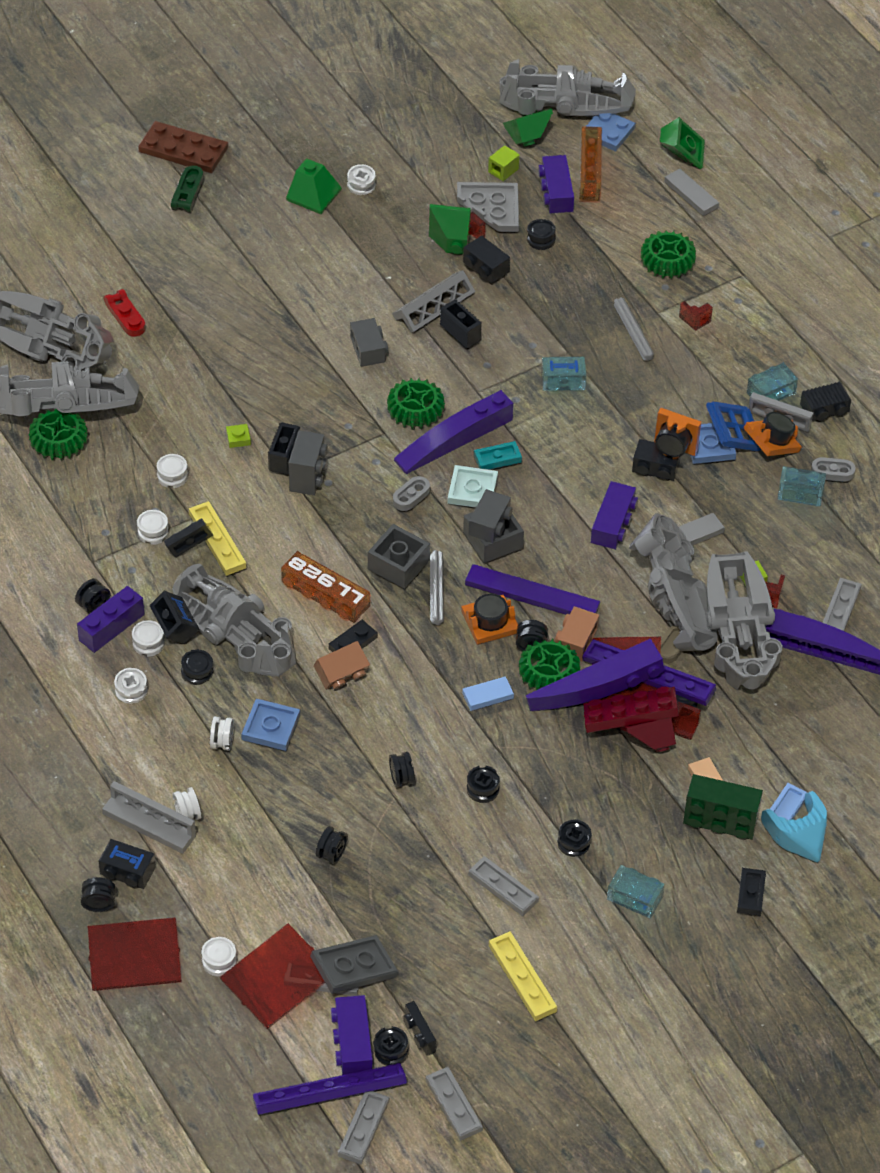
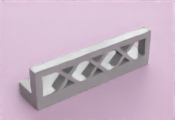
M464 270L450 275L392 314L395 320L403 318L412 333L441 314L440 306L446 305V303L441 302L442 293L451 294L450 302L455 299V296H458L456 300L460 302L473 294L475 290ZM461 281L467 289V292L464 294L456 292L457 285ZM428 302L436 304L433 314L425 312ZM413 312L420 314L419 323L416 325L413 324L409 317Z
M115 781L110 785L111 798L102 808L103 815L184 854L196 837L194 820Z

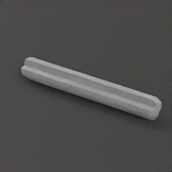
M622 297L616 298L614 300V307L644 361L652 360L654 352L625 299Z
M434 550L430 554V621L432 624L439 626L444 621L443 553Z

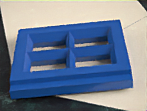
M714 401L706 404L723 446L752 451L761 450L749 434L750 440H746L741 433V430L745 431L743 427L746 422L754 421L750 409L745 406ZM722 413L728 415L730 422L724 421ZM735 415L741 417L743 424L737 423ZM727 428L733 429L737 438L731 437Z

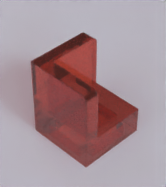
M683 301L680 303L679 317L693 330L697 331L711 322L713 307L708 303L699 308L696 305L691 307Z
M782 574L778 584L765 581L773 608H778L783 591L785 575Z
M677 701L679 716L671 717L674 734L692 740L700 723L701 710Z

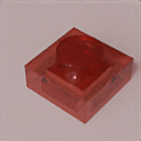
M471 212L470 235H473L476 239L481 235L485 237L486 222L474 212Z

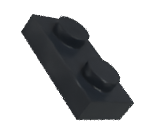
M201 518L164 540V543L176 558L212 537L213 533Z
M362 619L328 643L329 650L334 652L356 641L359 642L363 649L378 638V632Z
M742 867L737 913L761 916L766 871Z
M415 1001L405 1004L403 1021L408 1030L412 1029L417 1047L419 1049L422 1048L426 1056L436 1053V1038Z

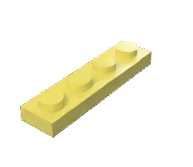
M208 501L189 508V515L193 522L202 518L211 529L213 536L205 540L225 575L227 576L246 569L244 558L210 502Z
M511 931L489 940L488 946L534 1021L556 1013L557 1005Z

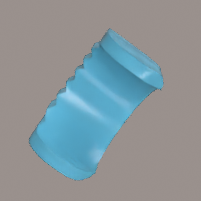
M814 791L805 794V805L808 815L802 819L787 820L783 817H778L771 809L762 811V824L780 847L816 863L820 861L827 826V810Z

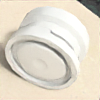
M361 164L349 169L347 185L352 193L366 195L375 189L376 175L373 168Z
M168 454L158 460L156 466L157 478L162 486L178 488L185 484L188 478L187 462L182 456Z
M147 510L139 515L137 519L138 537L142 542H150L151 545L162 543L164 538L167 539L169 535L168 518L163 512Z
M147 620L137 623L133 627L132 642L136 653L140 655L146 654L149 657L155 656L163 650L165 645L164 632L159 623Z
M126 668L115 676V692L120 701L132 704L144 699L148 689L146 676L141 670Z
M214 716L210 734L211 749L220 747L223 750L230 751L228 746L231 747L233 718L223 720L221 717Z
M192 787L187 788V793L173 792L172 796L173 800H175L176 812L190 819L194 817L196 820L201 819L199 803Z
M214 937L206 941L201 952L202 964L206 972L219 977L231 973L236 967L237 962L236 948L233 942L225 937Z

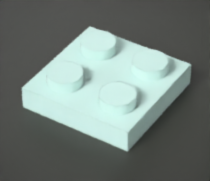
M455 465L448 494V504L477 507L486 489L495 492L498 471Z

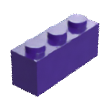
M566 155L542 156V165H538L539 177L543 178L541 179V190L545 191L543 195L544 205H548L549 213L573 212L574 193Z
M613 481L610 482L592 527L590 543L616 550L619 541L623 542L626 534L625 525H630L632 513L630 512L636 509L638 497H635L636 487Z
M126 586L77 623L79 641L93 653L98 651L145 615L143 597L129 586Z
M365 995L336 997L335 1007L331 1008L332 1023H337V1029H333L334 1044H339V1051H335L336 1066H341L342 1075L372 1069V1052Z

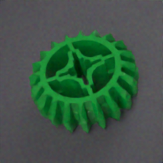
M667 230L664 233L657 231L656 235L651 234L649 238L645 239L641 247V261L643 262V267L647 268L648 272H653L654 276L661 275L662 279L665 276H669L670 279L673 276L679 278L681 274L686 275L688 271H691L696 261V247H694L693 241L689 240V236L683 237L682 233L676 234L675 231L669 233Z
M410 377L409 381L402 379L401 384L395 383L394 388L390 389L387 397V410L390 413L391 419H395L396 424L402 423L403 427L409 425L412 429L415 426L422 429L423 425L430 427L431 423H436L438 418H441L445 409L441 388L436 387L435 383L429 384L428 379L421 381L420 377L418 380H413Z
M56 408L52 412L46 410V414L39 413L38 418H33V424H30L29 440L31 446L37 454H42L44 458L50 456L51 460L55 457H59L62 460L66 456L70 459L71 454L77 455L79 450H83L84 444L87 441L88 430L84 419H81L80 414H75L74 412L63 413Z
M553 638L550 642L542 641V643L535 641L533 646L527 645L526 651H522L519 660L520 677H522L523 684H528L529 689L536 688L538 690L581 669L580 659L577 656L576 650H571L569 644L564 646L561 641L556 643Z

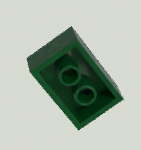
M693 774L687 793L683 824L694 828L712 830L716 833L733 835L741 839L753 840L763 790Z

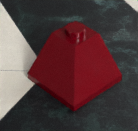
M671 718L617 727L654 750L656 749V752L669 750V746L676 744Z

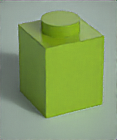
M504 145L489 157L488 172L501 181H505L519 170L520 154Z

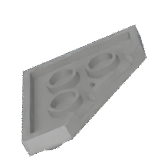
M457 182V202L465 208H471V213L498 232L519 231L518 183Z

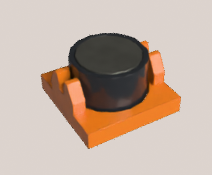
M660 408L657 415L654 439L657 448L665 456H671L673 459L681 457L685 453L695 456L698 451L701 421Z
M770 412L764 420L746 422L743 427L767 456L799 453L802 448L796 440L798 426H795L789 417L781 413Z
M484 594L475 603L461 606V612L477 645L517 633L518 624L515 619L514 606H511V600H506L504 595Z

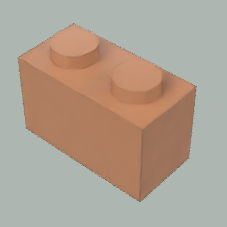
M574 606L571 613L566 614L563 621L562 631L558 630L555 642L561 641L564 646L569 644L571 650H576L577 656L582 662V655L598 630L599 614Z
M356 641L318 658L313 666L325 689L331 687L337 689L345 685L346 680L352 677L354 680H357L366 675V670L370 663L359 642Z

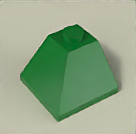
M548 109L503 122V125L515 144L531 145L535 143L534 139L542 136L553 114V110Z
M680 117L663 126L660 133L662 146L696 168L702 169L705 140Z
M306 158L295 172L286 201L322 214L340 193L342 187L324 165Z
M430 204L429 237L446 253L463 255L464 247L469 244L471 208Z

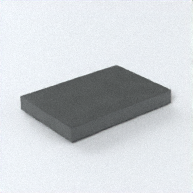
M377 935L314 950L310 955L331 994L396 978L398 970Z

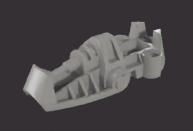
M520 59L511 62L506 76L500 79V103L523 115H530L535 110H542L543 106L556 107L560 114L570 116L620 113L629 111L636 93L635 87L625 73H622V77L613 83L604 81L602 78L592 77V72L590 71L588 73H585L584 70L579 72L576 66L558 65L557 75L538 74V68L534 65H525L520 69ZM600 94H618L621 96V100Z
M0 291V340L35 360L47 361L48 355L51 354L56 356L55 358L60 359L61 362L68 361L73 366V370L80 366L81 371H84L86 367L95 368L106 364V360L112 355L110 342H114L111 333L101 327V320L96 315L80 313L73 318L62 312L64 305L61 301L52 298L44 299L27 293ZM11 305H15L24 310H27L31 312V315L29 316L27 314H17L14 312V308H12ZM14 318L21 321V324L26 325L27 328L25 333L4 325L7 320L11 321ZM72 329L87 336L82 354L64 347L65 345L72 346V343L76 341Z
M68 361L52 362L51 379L30 380V377L27 375H16L9 378L8 364L0 367V413L26 416L32 412H39L40 409L57 408L60 412L71 413L134 405L139 391V384L127 368H123L121 373L111 378L103 377L102 374L89 373V367H86L84 371H81L80 366L73 370V366Z
M655 513L631 543L629 549L634 551L637 549L639 553L646 557L649 556L653 570L648 582V591L653 606L659 607L664 619L672 620L674 625L678 626L681 630L673 641L676 648L681 651L707 650L717 642V629L710 630L707 626L706 614L708 612L706 585L703 581L692 577L693 573L689 564L692 562L691 556L695 552L694 548L672 518Z
M748 551L726 555L712 554L707 575L708 612L706 614V621L710 630L718 629L722 639V643L716 648L714 665L719 671L726 673L727 683L737 690L740 685L748 689H756L759 686L761 688L768 679L772 669L780 663L782 653L781 642L770 638L769 632H766L765 625H773L775 621V612L765 580ZM743 574L747 597H739L738 591L735 590L734 580H737V576H742ZM722 578L724 581L728 582V598H726ZM752 640H754L758 658L740 659L737 645L743 647V649H748V647L753 646Z
M194 564L188 567L177 577L172 588L173 594L183 598L200 629L199 632L215 645L224 639L231 642L235 646L236 654L238 655V665L242 671L279 677L296 664L291 621L285 617H278L273 622L261 614L264 611V605L258 596L250 594L247 597L231 585L208 575L201 564ZM200 587L203 589L204 594L208 596L207 604L205 605L189 595V593ZM269 635L271 637V646L264 640L258 645L256 644L261 636Z

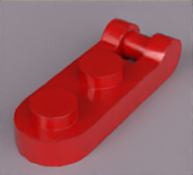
M124 289L116 291V294L103 296L105 305L127 335L137 337L145 332V321L127 297Z

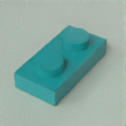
M516 441L474 450V458L480 469L489 470L522 462V455Z

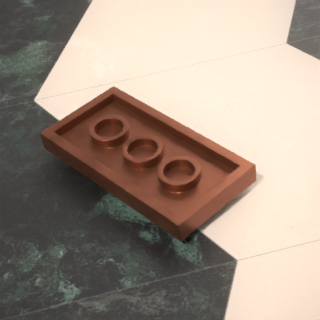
M155 121L138 148L140 153L184 166H198L203 171L212 174L226 153L228 142Z

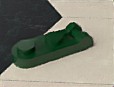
M188 166L184 169L171 200V209L178 210V208H181L186 212H192L195 199L203 182V170L200 167Z

